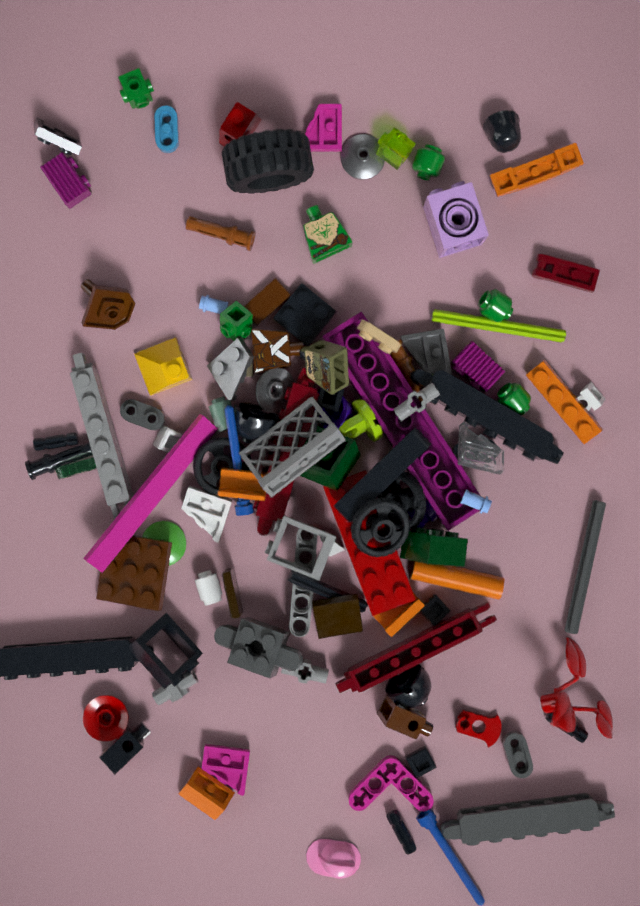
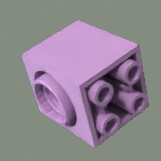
M464 181L453 184L451 189L444 191L442 188L435 189L429 192L430 195L425 200L423 209L439 258L480 246L489 236L472 182L465 184ZM452 221L458 222L459 225H455Z

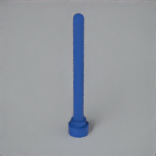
M228 405L224 411L233 469L243 470L239 454L240 448L234 408ZM238 498L234 506L237 516L254 513L253 503L250 502V499Z
M429 809L428 811L420 812L416 817L420 826L426 830L429 829L477 905H484V897L437 827L436 815L433 810Z

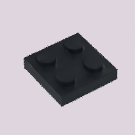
M301 283L273 319L309 347L337 311Z

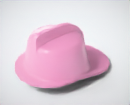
M319 839L309 846L306 853L310 869L322 876L337 879L348 878L359 869L361 863V855L357 847L346 841Z

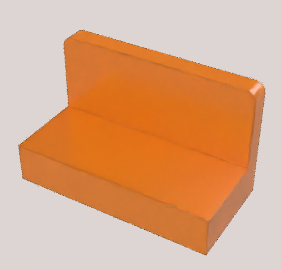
M229 468L221 469L218 496L265 501L266 491L258 483L252 471ZM261 472L260 475H261L262 478H263V477L266 476L268 473H266V472Z
M415 594L416 600L373 616L391 637L425 606Z
M199 766L179 792L181 797L214 820L225 811L235 794L234 791Z

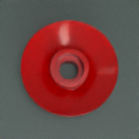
M101 695L94 698L88 703L83 713L85 730L92 738L98 741H113L120 737L128 726L129 715L126 706L120 699L111 695ZM105 713H109L111 715L110 721H107L104 718Z

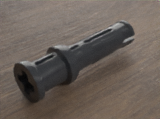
M90 442L52 456L51 454H44L43 458L32 462L29 460L25 461L31 480H35L37 476L48 472L52 474L56 471V468L92 456Z

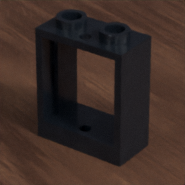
M167 612L127 647L164 689L171 684L175 687L185 678L182 674L186 670L188 672L192 671L199 664L197 659L203 654ZM161 629L188 658L173 674L146 645Z

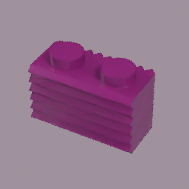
M61 152L52 160L41 165V170L69 209L92 195L88 189L91 187V184L84 174L79 176L76 171L79 166L72 156L67 158Z
M470 341L451 362L454 365L452 369L460 377L465 375L471 381L469 385L483 393L487 392L505 372L473 341Z

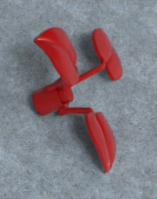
M566 637V662L574 677L559 688H554V693L542 695L540 699L541 707L545 713L553 712L551 725L561 728L566 732H573L575 730L576 716L574 711L594 712L599 731L604 737L612 739L613 717L605 701H598L597 708L572 706L568 694L562 691L578 681L579 677L583 678L586 676V659L583 651L574 640Z

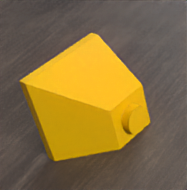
M176 337L134 353L150 396L193 380Z

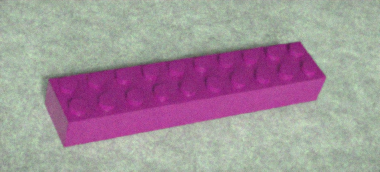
M361 311L325 334L323 340L347 348L349 381L359 397L366 401L372 409L377 425L381 426L382 432L392 448L415 427L432 443L406 470L418 480L424 490L425 499L432 506L444 529L449 531L480 511L461 504L466 489L477 495L480 494L425 409L419 413L415 411L402 421L394 412V408L408 400L407 396L413 390L392 357L378 348L380 344L374 340L369 342L358 335L360 331L357 327L362 320L368 322ZM416 396L411 397L413 401L410 405L413 408L415 406L417 409L421 408L419 399Z

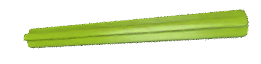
M438 309L433 310L432 321L555 342H564L566 338V331L562 329L506 320L495 322L487 317Z

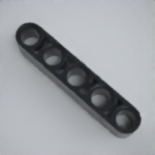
M415 427L334 505L336 510L350 523L357 510L363 504L376 499L432 443Z

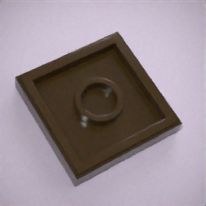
M233 567L226 569L222 573L230 616L232 619L240 618L244 611Z
M357 594L312 601L318 639L363 632Z

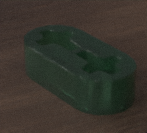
M94 457L55 468L58 480L97 469Z

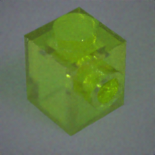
M394 127L389 134L385 132L378 141L380 146L376 154L398 170L410 156L416 143L408 138L405 133L400 132Z

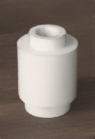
M211 570L197 574L198 579H195V584L200 600L204 601V605L221 601L223 593L217 574H212Z

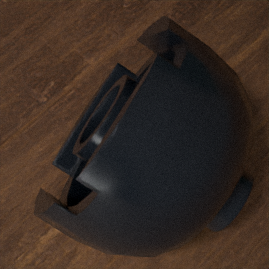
M240 403L238 407L235 404L234 414L237 434L242 437L244 442L253 443L277 424L278 415L262 411L263 409L260 405Z
M418 664L402 672L399 676L391 677L387 682L385 692L395 703L408 709L422 706L428 700L432 687L431 679L427 671Z

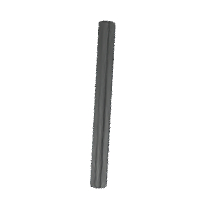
M593 500L565 625V631L571 634H577L580 627L606 503Z

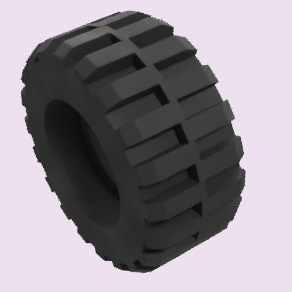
M276 129L250 133V135H243L238 139H233L224 146L222 151L226 183L233 192L254 194L287 189L306 182L312 177L314 172L309 138L298 130Z

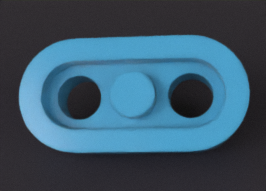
M161 106L156 110L154 116L155 141L162 152L172 153L179 146L178 115L174 108ZM165 117L171 118L168 123L163 122ZM166 139L172 140L170 145H165L164 141Z

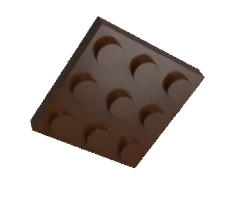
M132 535L103 573L100 572L96 599L162 611L172 542Z

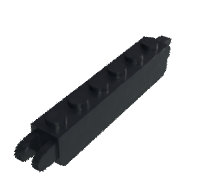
M417 369V371L414 370L410 373L411 381L415 382L422 389L431 383L436 387L440 395L431 400L430 403L434 405L439 403L445 406L444 411L453 416L458 414L464 417L463 422L474 428L476 426L483 428L485 435L493 439L496 437L502 439L504 446L515 450V448L523 452L522 456L531 461L537 459L546 460L554 464L559 463L564 452L553 444V434L444 370L431 372L430 374L427 371Z
M132 636L5 645L3 648H0V677H4V680L17 679L18 675H27V678L41 677V674L49 673L50 677L64 675V672H72V675L86 674V670H95V673H106L112 668H118L119 672L132 670V667L140 661L127 648L135 641ZM147 644V646H148V647L153 651V653H154V651H155L154 648H153L151 645H148V644Z

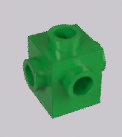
M139 68L118 76L123 89L119 90L124 103L129 102L132 109L144 108L149 105V102L153 101L150 93L154 92L149 78L144 80Z
M235 301L220 313L221 333L233 341L237 338H246L251 333L253 314L238 301Z

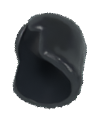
M502 110L487 117L483 123V130L496 151L501 153L511 152L520 144V118L515 111Z

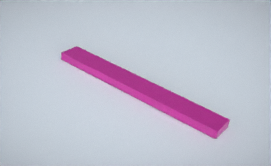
M199 414L83 559L103 573L193 461L200 447L209 441L218 428L206 417Z

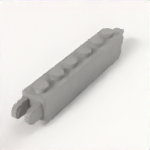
M78 353L73 355L76 367L71 368L72 373H70L106 502L108 506H111L115 519L120 513L118 504L124 502L126 506L133 497V492L99 373L92 363L87 364L84 353Z

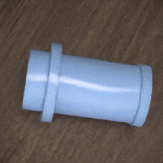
M208 294L206 296L202 295L199 309H202L203 312L210 311L220 314L228 308L229 302L210 298Z
M466 489L461 504L480 510L479 513L482 514L483 512L488 513L492 500H489L488 496L484 498Z

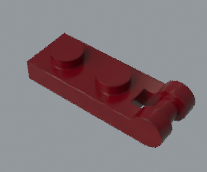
M537 254L536 269H533V278L547 280L590 293L595 291L600 269L545 254ZM546 265H552L551 272L545 271Z

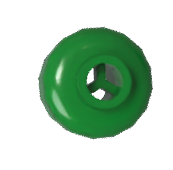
M426 144L425 147L417 150L412 168L418 173V178L429 181L431 177L436 178L440 175L445 162V156L440 148Z
M497 289L484 292L478 302L480 313L495 322L507 320L513 313L512 298Z
M508 382L499 389L497 402L519 415H524L530 409L531 395L519 383L511 384Z

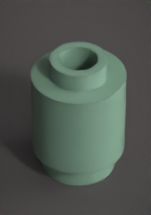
M220 397L211 401L212 405L209 406V410L215 427H218L219 432L227 430L224 409L228 405L232 406L231 401Z

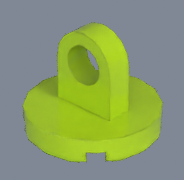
M360 398L353 401L352 406L355 416L346 420L338 430L343 436L351 439L364 432L373 442L381 439L383 432L379 424L375 425V414L370 406Z

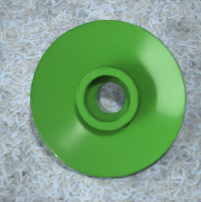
M159 521L150 525L143 533L142 537L172 542L169 566L178 562L184 555L187 544L186 537L178 525L169 521Z

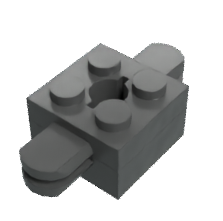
M247 617L241 619L238 628L227 624L218 627L215 631V642L222 647L231 649L227 663L270 679L277 676L279 668L294 671L303 663L302 653L295 648L286 646L290 632Z

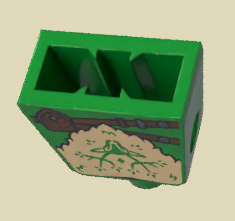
M318 205L306 210L310 222L303 225V230L313 264L352 247L353 242L333 212L322 215Z

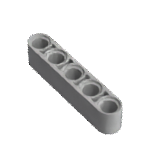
M299 528L296 538L295 563L313 570L316 560L318 535L314 534L311 540H304L301 537L303 529ZM302 551H309L312 559L310 562L304 563L300 561L299 554ZM293 584L289 628L294 636L303 637L310 629L313 592ZM298 597H305L308 600V605L305 608H299L295 604V600ZM296 620H303L306 623V628L302 631L296 630L293 623Z

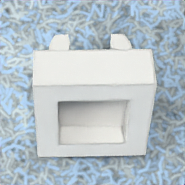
M592 382L586 385L577 397L579 401H587L588 405L585 406L587 411L591 407L596 410L606 400Z

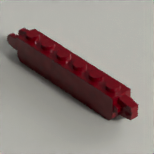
M302 368L297 382H293L292 387L288 386L284 398L288 400L286 409H281L279 422L309 398L313 397L317 402L319 394L314 388L315 382L307 376L306 368ZM312 406L305 411L304 417H313L315 407ZM291 422L287 425L286 431L295 432L297 422ZM303 422L301 432H309L311 423ZM273 436L272 443L276 444L275 446H277L279 436ZM284 437L282 446L292 447L294 437ZM299 437L297 447H302L307 437ZM275 451L273 453L269 452L267 461L274 460ZM281 452L279 461L284 462L288 459L290 452ZM269 466L268 473L271 472L272 466ZM295 480L273 497L266 492L265 501L255 500L253 509L257 510L256 516L260 517L257 527L259 535L265 536L269 534L273 521H277L278 518L283 519Z
M489 602L473 609L469 607L439 622L436 626H431L349 667L348 671L344 672L345 678L335 683L339 693L350 688L352 692H363L480 634L483 631L482 628L497 620L495 615H490L479 622L476 618V615L487 611L491 607Z

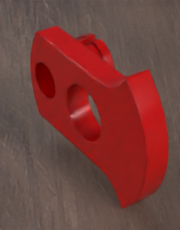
M463 709L456 719V731L458 733L481 739L486 742L488 748L494 745L500 737L502 725L498 714L493 717H487ZM467 719L466 725H460L462 720ZM481 720L484 722L485 728L482 732L473 731L472 725L475 721Z

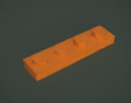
M545 359L526 374L528 379L583 444H586L602 432L603 428Z

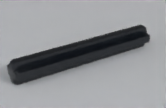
M293 570L290 571L287 577L290 583L326 598L352 595ZM358 597L360 612L363 613L366 611L368 603Z

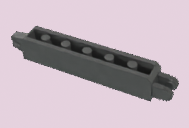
M588 793L462 808L457 813V819L446 820L442 823L441 831L443 837L447 840L461 839L462 844L474 846L482 841L498 843L506 838L521 840L529 835L544 837L548 833L568 834L571 830L576 829L591 831L594 829L593 827H600L601 821L615 818V812L611 801H595Z

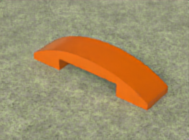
M573 143L554 150L549 155L514 168H506L489 176L497 197L558 177L582 166L584 162L577 143Z

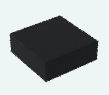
M433 594L424 603L425 606L419 612L432 626H436L451 610L436 594Z
M426 746L405 756L416 778L437 768Z

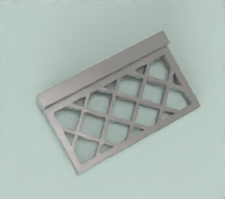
M311 397L239 454L257 478L261 487L273 497L346 439L314 398ZM314 406L316 408L314 417H304L305 411L310 407ZM291 422H297L295 432L286 431L287 425ZM303 422L312 423L311 432H301ZM318 423H327L329 425L321 433H316ZM279 436L277 446H267L270 438ZM284 437H294L292 447L282 446ZM299 437L309 438L306 445L297 447ZM255 450L260 451L258 460H250L247 457ZM266 451H275L273 461H264ZM281 452H290L288 459L284 462L279 461ZM262 466H272L271 472L262 478L260 475Z

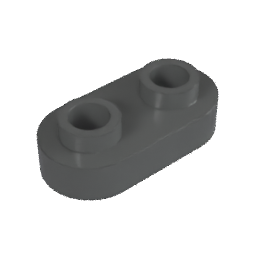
M133 399L127 400L121 405L120 414L124 420L153 431L159 430L165 423L164 413L155 407ZM131 406L135 408L133 415L128 414V408ZM151 415L156 416V421L154 423L149 422V417Z
M508 732L503 738V747L509 768L517 778H526L533 771V762L527 741L520 732ZM513 739L518 740V743L515 746L510 745V742ZM519 761L524 762L521 768L516 766Z

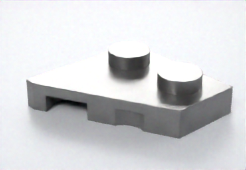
M237 338L207 365L229 401L236 400L238 396L236 391L239 384L244 382L247 369L251 366L254 355L242 338Z

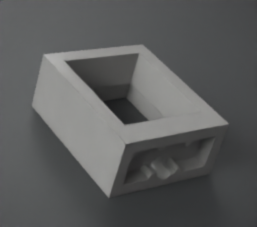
M285 515L282 520L278 518L273 530L277 533L275 540H269L265 553L268 554L267 560L320 580L336 535ZM287 524L325 538L313 570L275 555Z

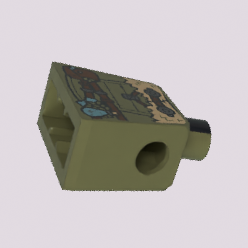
M320 340L309 347L302 348L300 358L306 362V374L311 380L332 395L349 385L346 347Z

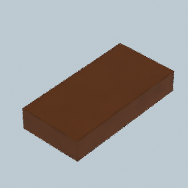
M275 278L244 307L253 314L252 321L258 326L291 295Z

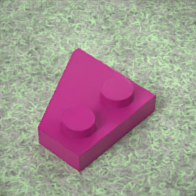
M342 104L318 105L305 133L309 138L311 152H342Z
M205 744L202 769L208 774L216 776L223 784H227L238 791L239 795L244 796L250 750Z

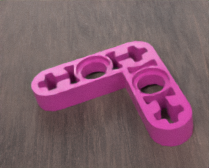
M392 755L383 758L350 791L348 796L350 807L355 811H363L392 783L419 811H428L434 803L430 790L397 757ZM388 762L390 764L396 763V770L394 772L392 770H389L385 774L388 779L385 780L383 775L378 771L381 770V772L384 773L387 770L386 764ZM373 777L381 780V785L377 789H372L368 785L369 780ZM406 777L411 778L414 782L413 786L410 789H404L401 786L402 779ZM365 786L367 792H369L372 795L369 796L368 793H366L363 796V803L361 804L360 802H357L355 804L354 796L357 795L358 797H360L364 793V789L362 787ZM418 790L422 797L427 795L428 803L421 802L419 804V798L414 792Z

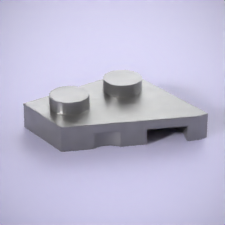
M444 329L400 337L423 371L431 374V372L444 370L452 374Z

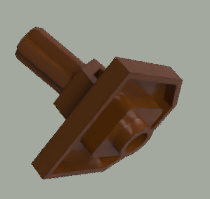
M86 279L81 283L80 287L90 297L81 322L83 327L116 330L130 321L136 303L127 289L95 285L90 279Z

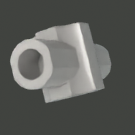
M431 383L418 393L414 391L407 396L408 400L393 410L402 421L415 411L419 413L426 408L425 405L439 396L440 393ZM416 396L418 398L420 396L423 400L420 403L422 407L417 409L415 406L413 408L410 405L413 401L411 397Z
M303 659V663L298 669L294 671L282 669L281 673L295 676L301 683L307 684L309 680L326 684L329 669L314 666L311 660ZM304 666L309 667L308 671H311V673L307 672L306 676L301 675L302 671H299V669L303 670Z
M192 670L183 673L182 675L185 678L175 687L171 684L165 689L160 687L153 691L152 696L155 702L161 705L170 699L173 703L190 692L188 688L199 681L195 672Z

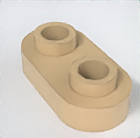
M362 320L357 327L360 331L359 336L369 342L374 340L379 343L378 348L389 355L391 352L397 353L401 347L397 340L365 320Z

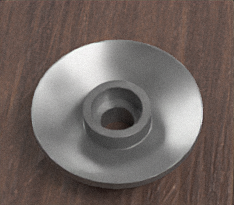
M359 134L353 136L346 141L342 148V166L353 178L361 180L373 178L382 170L385 164L386 155L384 147L378 139L371 135ZM365 151L368 156L362 158L359 156V153Z
M282 368L270 369L259 378L256 386V399L263 410L269 413H280L282 408L286 409L288 400L284 398L288 386L292 387L293 382L295 383L294 378L288 371Z

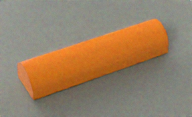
M416 561L413 563L410 576L412 580L500 600L505 582L504 577L458 566L425 564Z

